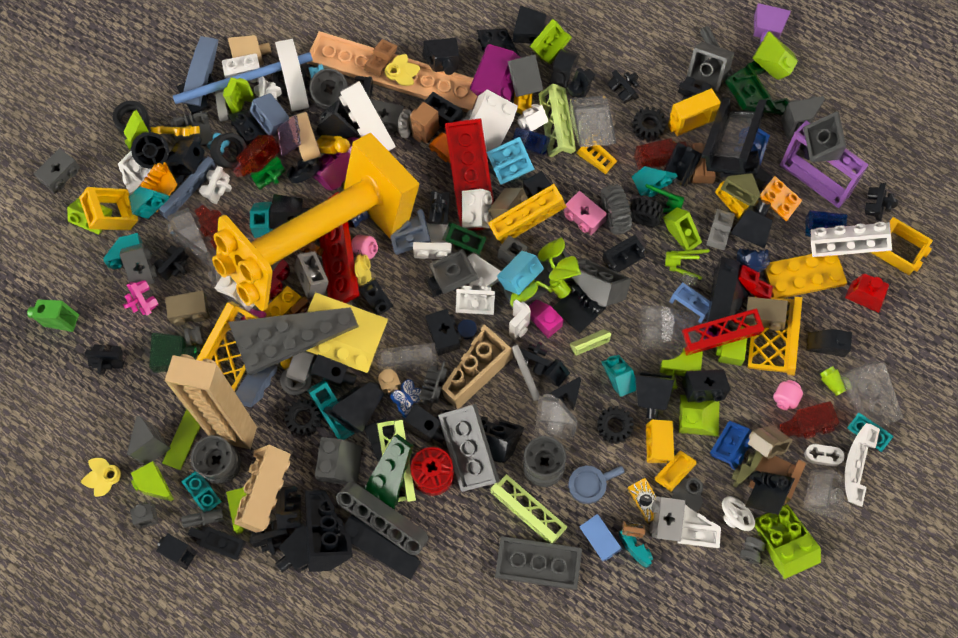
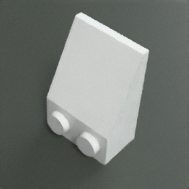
M489 90L484 91L477 97L470 120L479 118L482 120L486 152L501 145L513 122L518 105Z

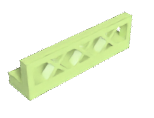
M551 84L538 93L540 105L543 106L549 121L543 124L548 156L553 157L561 151L572 154L576 151L566 88ZM549 94V99L546 103L545 96ZM550 108H551V109H552V113H551L550 118H548V113H549ZM554 124V127H555V128H554V130H553V133L551 134V128H552V125ZM555 140H557L558 147L554 149L553 145Z
M402 419L377 423L382 455L393 436L391 439L385 437L382 427L394 425V435L398 434L406 440ZM384 439H386L387 441H389L386 446H385ZM409 462L403 477L405 496L399 497L398 502L416 500Z
M507 474L498 484L495 483L492 486L491 494L548 543L554 544L567 529L563 522ZM506 481L513 486L514 494H509L502 488ZM516 496H525L528 499L529 507L522 506L516 500ZM540 509L543 511L544 520L537 519L532 514V510ZM555 522L561 529L555 534L547 527V523Z

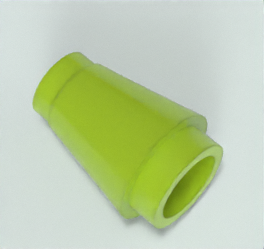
M834 366L820 373L821 380L835 396L846 391L839 371Z

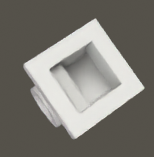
M533 104L531 105L532 108L523 111V114L518 117V124L521 129L531 132L549 122L542 105Z

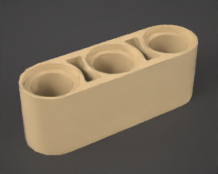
M307 112L289 117L303 161L321 157Z

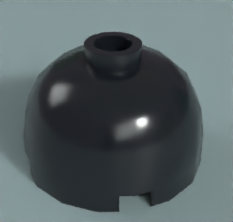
M144 132L133 141L131 153L137 164L141 167L152 169L154 164H163L168 159L169 147L165 139L159 134Z

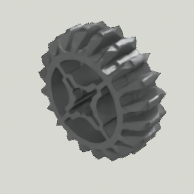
M618 184L604 187L601 190L600 200L602 209L607 213L606 222L608 228H610L614 235L624 234L631 230L632 226L630 206L626 194Z

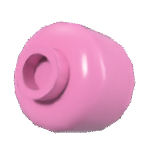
M359 234L351 240L354 258L358 254H366L370 260L378 251L377 242L370 235Z
M787 380L779 384L773 398L780 409H795L803 396V391L797 382Z

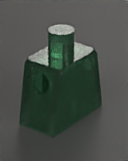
M152 333L149 368L153 373L168 371L173 355L181 356V354H186L196 358V346H186V341L182 336Z

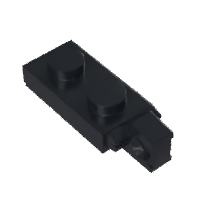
M203 526L202 530L191 527L188 535L197 539L196 544L200 547L236 561L239 560L246 541L208 526Z

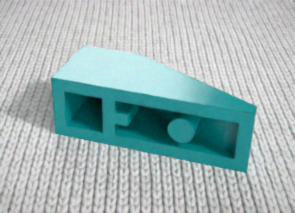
M322 380L307 390L337 439L345 440L355 434L323 412L325 407L337 400L327 382Z

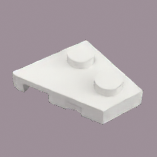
M131 151L118 163L120 172L123 174V182L128 189L129 195H131L145 181L144 178L148 177L147 174L151 169L137 164L132 157Z
M474 253L467 257L478 276L477 280L469 283L472 286V290H480V287H491L499 282L497 275L501 272L499 269Z
M685 504L681 542L677 541V544L720 548L721 527L710 522L706 517L693 511Z

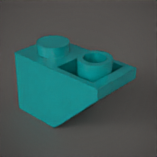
M644 166L631 177L640 195L653 197L658 193L646 188L645 184L662 189L670 185L672 180L678 176L673 172Z
M139 186L129 196L132 214L149 219L170 199L169 195Z
M272 202L253 204L250 210V230L254 238L261 237L273 230L270 228Z
M139 234L126 235L117 239L103 258L108 268L119 269L122 267L121 249L143 243Z
M613 355L601 361L614 390L620 397L637 391L634 371L620 355Z

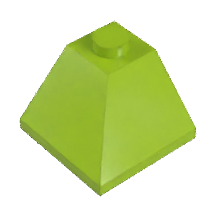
M770 31L767 32L752 58L777 80L791 75L798 62L795 54Z
M680 395L679 433L719 436V401L688 402L686 395Z

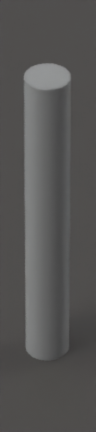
M519 345L512 346L513 354L533 401H536L541 397Z

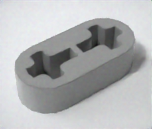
M224 89L215 92L220 122L230 120L228 117V104L223 97Z

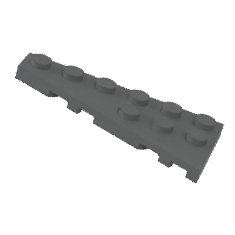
M350 307L228 322L249 375L359 327Z

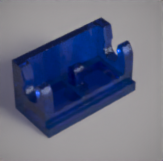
M810 210L805 221V236L811 237V230L819 227L834 228L840 225L847 226V214Z

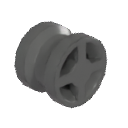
M201 325L196 326L195 329H184L188 347H192L197 343L199 345L205 343Z

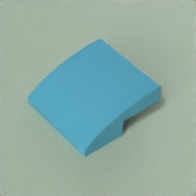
M520 137L486 152L500 185L535 170Z

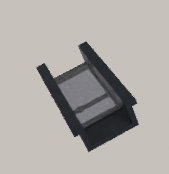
M722 98L701 155L702 158L706 159L707 171L744 174L761 119L764 116L766 100H759L755 112L731 110L730 98Z

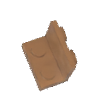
M763 456L755 471L795 478L784 502L786 504L792 498L806 463L798 460L795 464H791L777 456L770 459ZM751 480L749 487L753 489L755 483Z

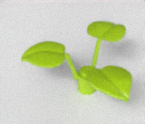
M560 237L549 242L538 253V259L542 262L548 260L553 269L549 274L550 286L533 280L520 295L512 292L510 299L512 307L516 299L519 302H524L531 298L537 292L538 286L547 289L549 293L554 292L559 299L569 295L571 288L563 279L581 275L578 260L574 256L562 259L555 267L553 258L559 256L565 248L563 238Z

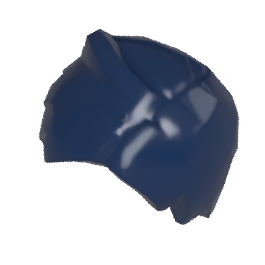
M740 248L737 252V261L757 272L764 271L771 262L768 249L757 252L756 250L750 251L749 249L744 250Z

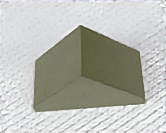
M752 173L728 176L721 187V190L748 206H754L761 196Z

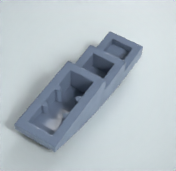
M200 36L189 67L183 92L207 85L209 74L212 75L218 39ZM202 96L182 103L201 106Z
M273 365L255 374L246 375L236 392L243 406L252 407L263 398L264 390L270 385L271 377L276 374L278 366Z

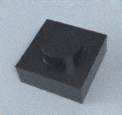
M555 359L544 374L554 386L559 387L570 372L561 360Z

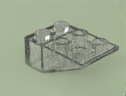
M606 96L570 99L571 123L580 147L616 144L610 106Z

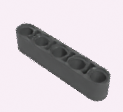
M349 482L337 494L336 499L341 507L411 555L419 554L428 542V535L423 529L358 484Z

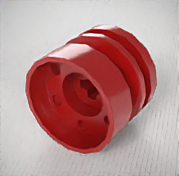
M436 447L424 448L416 453L410 466L413 483L416 488L423 494L430 496L441 495L446 492L452 485L454 478L452 459L448 453ZM435 466L436 471L432 470L430 473L428 468Z

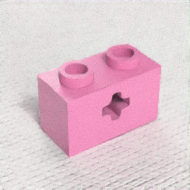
M580 191L566 203L567 207L564 209L565 217L569 221L577 223L579 229L584 233L592 235L606 221L607 213Z

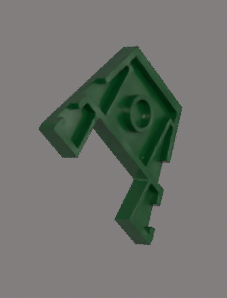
M756 61L747 64L745 68L737 71L725 82L743 111L755 112L758 101L766 100L763 113L783 115L788 103H790L787 98L772 100L757 75L765 73L766 70Z

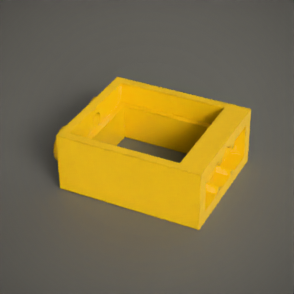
M711 88L673 104L668 122L669 130L674 132L676 136H679L714 121L721 102Z
M87 187L79 199L90 229H132L138 221V216L132 214L128 189ZM100 203H117L121 217L104 216Z
M892 217L889 221L891 233L893 232L921 248L912 263L891 251L870 253L910 276L913 271L917 272L922 266L923 262L920 260L922 257L926 258L932 250L929 246L933 240Z

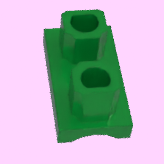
M269 156L264 160L265 166L260 169L254 167L250 170L251 177L259 190L271 182L277 185L279 183L277 178L286 171L278 157L272 158Z

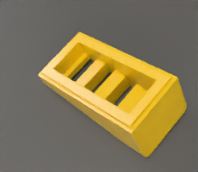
M592 137L577 151L580 157L604 174L617 162ZM596 151L598 154L594 157L592 154ZM602 155L604 158L599 162L597 159ZM606 160H609L610 162L606 166H604L603 163Z

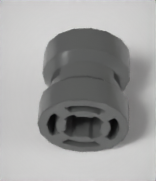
M746 537L744 542L745 548L741 550L739 557L758 565L761 560L760 554L765 550L766 544L759 539Z

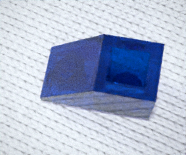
M516 127L512 140L520 137L526 150L545 156L550 138Z

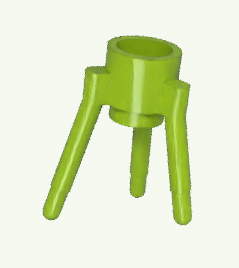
M710 250L667 251L665 266L670 267L669 271H676L702 280L701 276L677 268V266L681 265V259L700 258L699 255L691 254L709 253Z

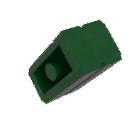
M449 223L442 240L480 255L487 237L454 223Z

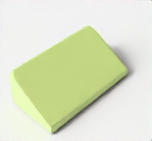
M603 329L570 343V346L577 356L608 343L611 333Z

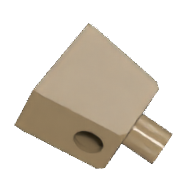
M255 35L228 38L232 58L257 54L259 65L261 66L264 64L262 55L272 53L269 42L259 45Z

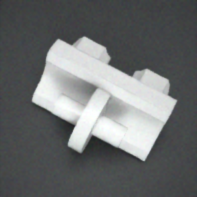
M263 76L258 78L259 84L254 87L256 96L261 97L271 93L277 100V97L282 94L281 88L276 86V83L266 81Z
M217 166L215 170L208 171L206 176L209 184L202 185L199 190L203 197L208 198L214 204L218 203L224 191L230 192L232 189L231 185L228 184L230 176L220 166Z

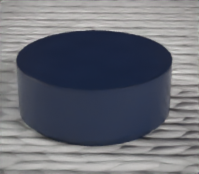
M466 319L459 323L458 331L461 338L472 339L476 335L477 326L472 320Z

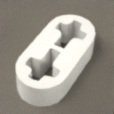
M812 444L804 453L806 460L813 464L838 466L844 461V453L837 447ZM815 449L816 453L822 454V456L818 455L816 458H813V455L809 452ZM833 452H835L836 456L839 458L836 461H833L832 457H828L826 455H832Z

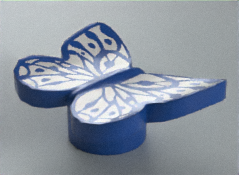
M410 379L402 382L401 390H395L390 395L404 418L411 411V405L419 403L420 399L418 397L422 390L414 388V382Z

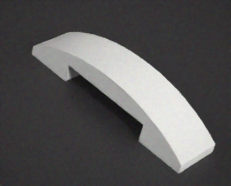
M293 39L275 42L291 111L307 109L309 104Z
M866 423L857 434L850 448L845 467V490L848 502L861 507L863 506L867 488L860 484L868 447L876 448L880 431L879 428L869 423Z

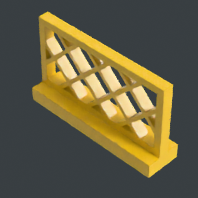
M552 184L488 222L497 240L503 244L508 236L513 238L519 236L567 206L555 184Z
M771 297V299L788 301V305H790L786 316H788V320L786 319L788 327L782 332L779 330L775 331L778 335L771 340L764 334L769 330V328L765 327V331L760 335L767 343L760 348L754 343V340L760 335L751 337L748 368L785 372L787 375L795 376L802 297H794V299ZM781 337L785 341L786 346L779 350L773 342ZM770 345L776 353L768 358L762 350ZM758 353L765 359L761 364L752 363V358ZM779 355L784 360V367L775 366L771 360Z
M232 301L227 302L196 360H213L215 357V362L222 371L220 362L229 359L232 370L223 374H234L235 382L231 387L235 391L246 372L245 365L239 369L235 368L233 358L239 357L241 354L234 356L231 354L229 345L236 343V341L228 343L226 334L231 330L228 322L236 321L235 318L238 312L245 315L246 320L258 317ZM225 346L228 357L219 360L217 351L220 347Z

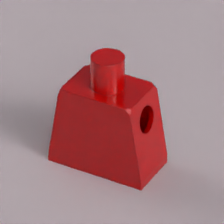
M862 274L851 282L845 298L879 313L889 284L883 282L879 277Z

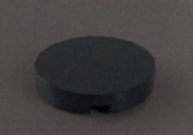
M318 157L305 162L301 159L297 162L295 168L292 166L288 170L287 177L291 183L303 182L314 176L320 170L322 163Z

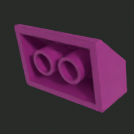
M491 44L487 45L470 90L477 96L489 90L510 101L514 92V86L508 61L521 57L514 51Z
M347 138L350 143V149L346 153L324 154L319 158L322 166L312 177L325 189L333 191L342 186V182L346 179L353 141L359 138Z

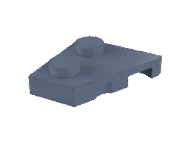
M422 209L417 211V215L410 222L407 220L400 229L391 235L393 250L396 255L412 250L413 242L431 243Z

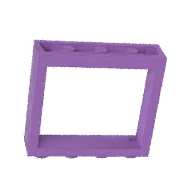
M806 120L794 133L780 166L837 208H840L850 197L869 165L847 149L844 150L840 160L828 161L852 179L845 190L796 154L801 143L807 146L803 127L811 123ZM786 161L791 165L790 167L785 164Z

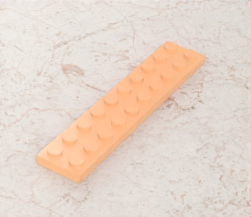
M319 31L310 49L313 61L307 62V64L317 67L319 64H322L323 69H334L343 75L353 78L356 76H371L375 85L424 100L432 92H435L461 108L463 112H468L470 109L473 110L478 97L470 90L474 78L455 72L451 75L445 74L444 71L434 72L429 64L409 58L408 63L420 66L418 74L412 77L414 80L413 85H399L396 80L388 79L385 71L379 77L364 70L366 62L373 55V47ZM394 54V56H393L392 60L390 61V63H392L393 60H394V58L397 57V56H399V55Z

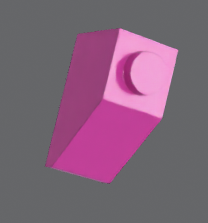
M538 299L529 305L531 311L530 320L547 338L562 328L563 318L550 305Z

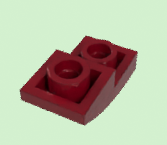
M283 259L272 272L270 302L282 292L281 280L284 281L290 274L289 264Z

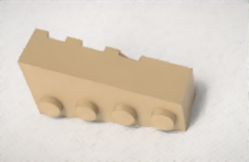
M485 324L477 338L475 337L467 353L461 358L457 368L453 370L441 388L444 398L456 409L464 405L513 359L512 348Z
M272 445L254 450L253 457L256 460L254 464L250 465L248 471L252 475L245 483L243 490L246 493V497H242L240 500L234 524L256 533L264 531L268 527L270 512L274 509L277 502V492L281 489L284 482L282 479L284 472L290 466V453Z

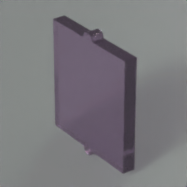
M295 115L278 127V143L280 144L281 156L287 155L301 145L298 117Z

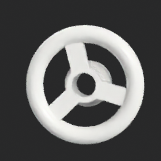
M725 497L722 501V508L725 513L723 518L726 524L732 528L738 527L744 531H751L755 526V520L749 508H746L745 504L735 497ZM746 516L749 521L748 525H745L743 520Z

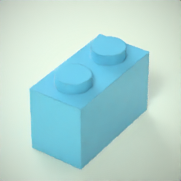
M521 251L497 275V278L505 290L520 295L544 268L536 255Z

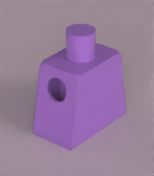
M758 3L754 14V36L761 38L760 44L768 31L778 39L780 38L790 15V10Z

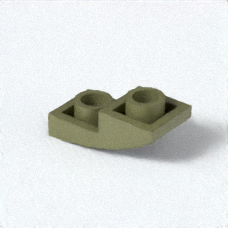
M757 450L753 454H749L746 465L742 464L739 469L735 468L731 478L735 480L733 483L734 487L741 485L758 466L763 455Z

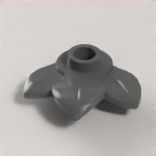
M696 477L682 479L670 491L674 493L672 499L685 500V504L693 511L697 512L701 508L703 503L701 497L703 483L700 479ZM694 484L697 489L692 491L689 485Z

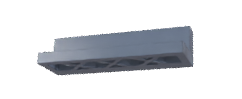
M209 156L202 158V163L194 174L180 175L175 180L178 184L175 188L177 190L173 194L171 193L170 199L159 208L158 213L169 220L207 179L208 171L216 169L214 160Z

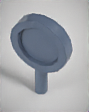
M593 466L579 467L573 471L569 478L568 488L570 494L580 503H596L603 497L606 491V481L625 473L622 466H619L603 474Z

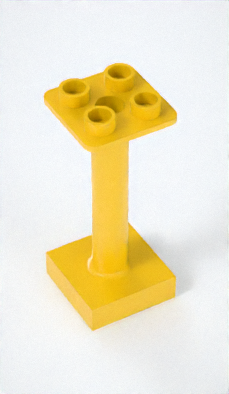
M370 132L353 141L344 191L252 242L245 237L227 215L220 216L218 219V232L214 234L217 250L216 255L212 258L213 265L222 277L225 278L230 275L237 283V293L246 305L249 306L254 303L259 310L264 311L268 308L272 264L365 211L369 213L370 218L391 239V235L400 229L407 220H410L420 184Z

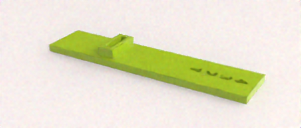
M187 409L172 440L171 449L167 451L162 464L181 470L201 427Z

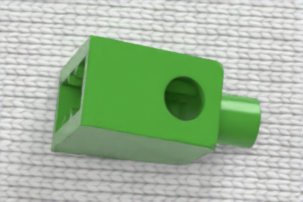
M37 300L35 307H29L27 311L28 317L33 318L43 327L70 332L74 331L79 316L78 313L60 300Z

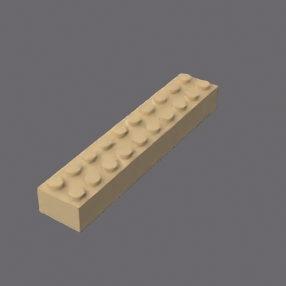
M181 354V356L173 355L165 382L208 436H220L233 446L251 449L257 426L216 362L210 359H203V361L195 360L194 357L186 354Z

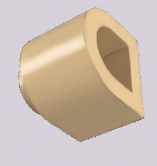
M385 369L379 374V384L385 394L391 395L392 392L401 388L398 375L394 370Z

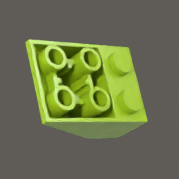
M788 504L782 506L779 515L767 513L754 519L755 528L762 542L766 544V549L775 567L784 579L821 563L820 546Z

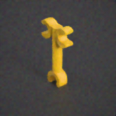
M200 126L151 127V132L189 136L200 133Z

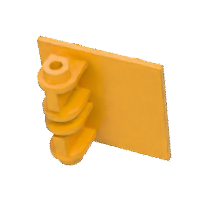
M164 162L163 164H154L147 174L148 177H145V181L139 186L170 196L178 184L166 162Z
M776 176L764 186V190L759 197L761 200L770 202V208L785 221H788L802 202Z

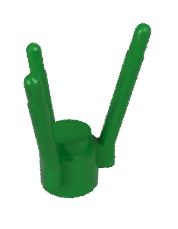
M645 184L646 188L668 197L666 206H669V208H663V212H671L675 208H682L684 197Z

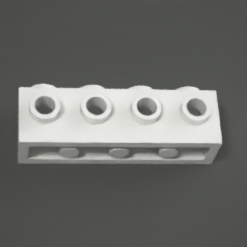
M360 81L340 91L341 96L339 99L344 107L348 105L351 111L348 115L353 123L357 121L360 127L357 131L360 136L363 137L371 132L388 151L395 148L394 142Z
M890 222L812 229V257L891 251Z

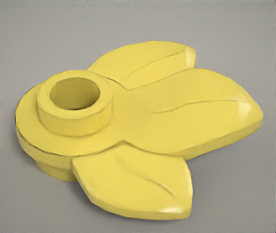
M407 54L399 55L394 58L392 63L387 65L385 75L390 80H396L399 85L410 86L414 84L412 77L418 74L420 66L408 63Z
M358 254L355 259V274L358 277L359 286L366 284L372 279L370 272L371 264L366 254Z
M103 458L90 459L88 463L92 471L81 480V483L88 488H94L95 497L103 496L110 491L113 484L120 480L121 470L115 465H109L107 460ZM110 472H114L113 478H108Z

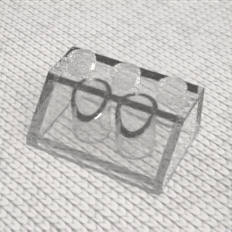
M550 394L539 396L534 435L574 440L578 420L560 398H555L554 395Z

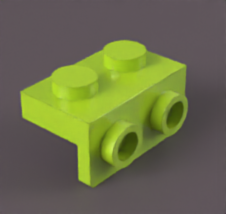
M552 19L530 47L539 58L551 64L559 51L567 45L572 37L561 28L557 21Z
M230 78L227 87L223 91V97L232 114L241 112L245 101L252 102L253 99H256L248 81L243 78Z
M79 198L67 207L68 222L96 234L102 232V229L89 228ZM100 204L103 215L111 217L113 209Z

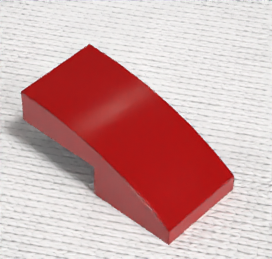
M742 265L739 275V281L757 298L771 299L773 286L760 280L759 272Z

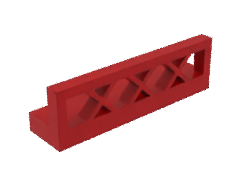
M757 308L683 329L682 334L687 345L684 348L686 356L760 335L765 330ZM753 314L757 325L749 326L743 323L746 316ZM728 321L739 324L736 331H730L725 328ZM714 326L720 329L718 336L713 337L707 334L708 328ZM695 331L702 335L698 342L691 343L688 333Z

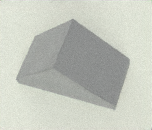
M304 351L293 356L286 377L305 383L311 374L317 355Z

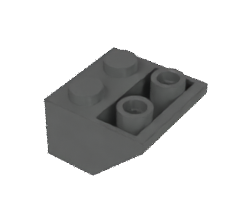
M813 96L806 100H793L788 103L781 119L787 139L792 138L797 129L806 120L809 123H813L825 100L824 96Z

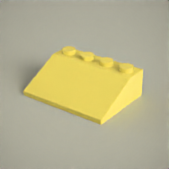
M315 292L307 312L350 307L359 327L306 351L369 373L388 319Z

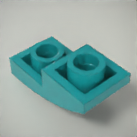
M859 412L847 429L857 435L866 423L879 428L876 449L883 452L894 436Z
M196 471L181 481L203 512L212 510L222 502L206 479Z
M621 530L619 537L628 552L645 568L650 567L653 557L649 548L646 549L644 544L636 547V537L622 535Z

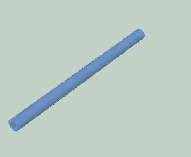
M310 52L298 56L299 64L313 61ZM280 62L273 63L173 95L174 102L178 104L222 90L227 87L230 78H243L246 81H250L282 71Z

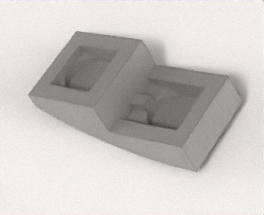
M717 209L707 240V246L725 250L735 216L734 213Z

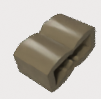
M770 425L753 430L749 435L750 440L748 444L770 459L787 452L793 439L775 426Z

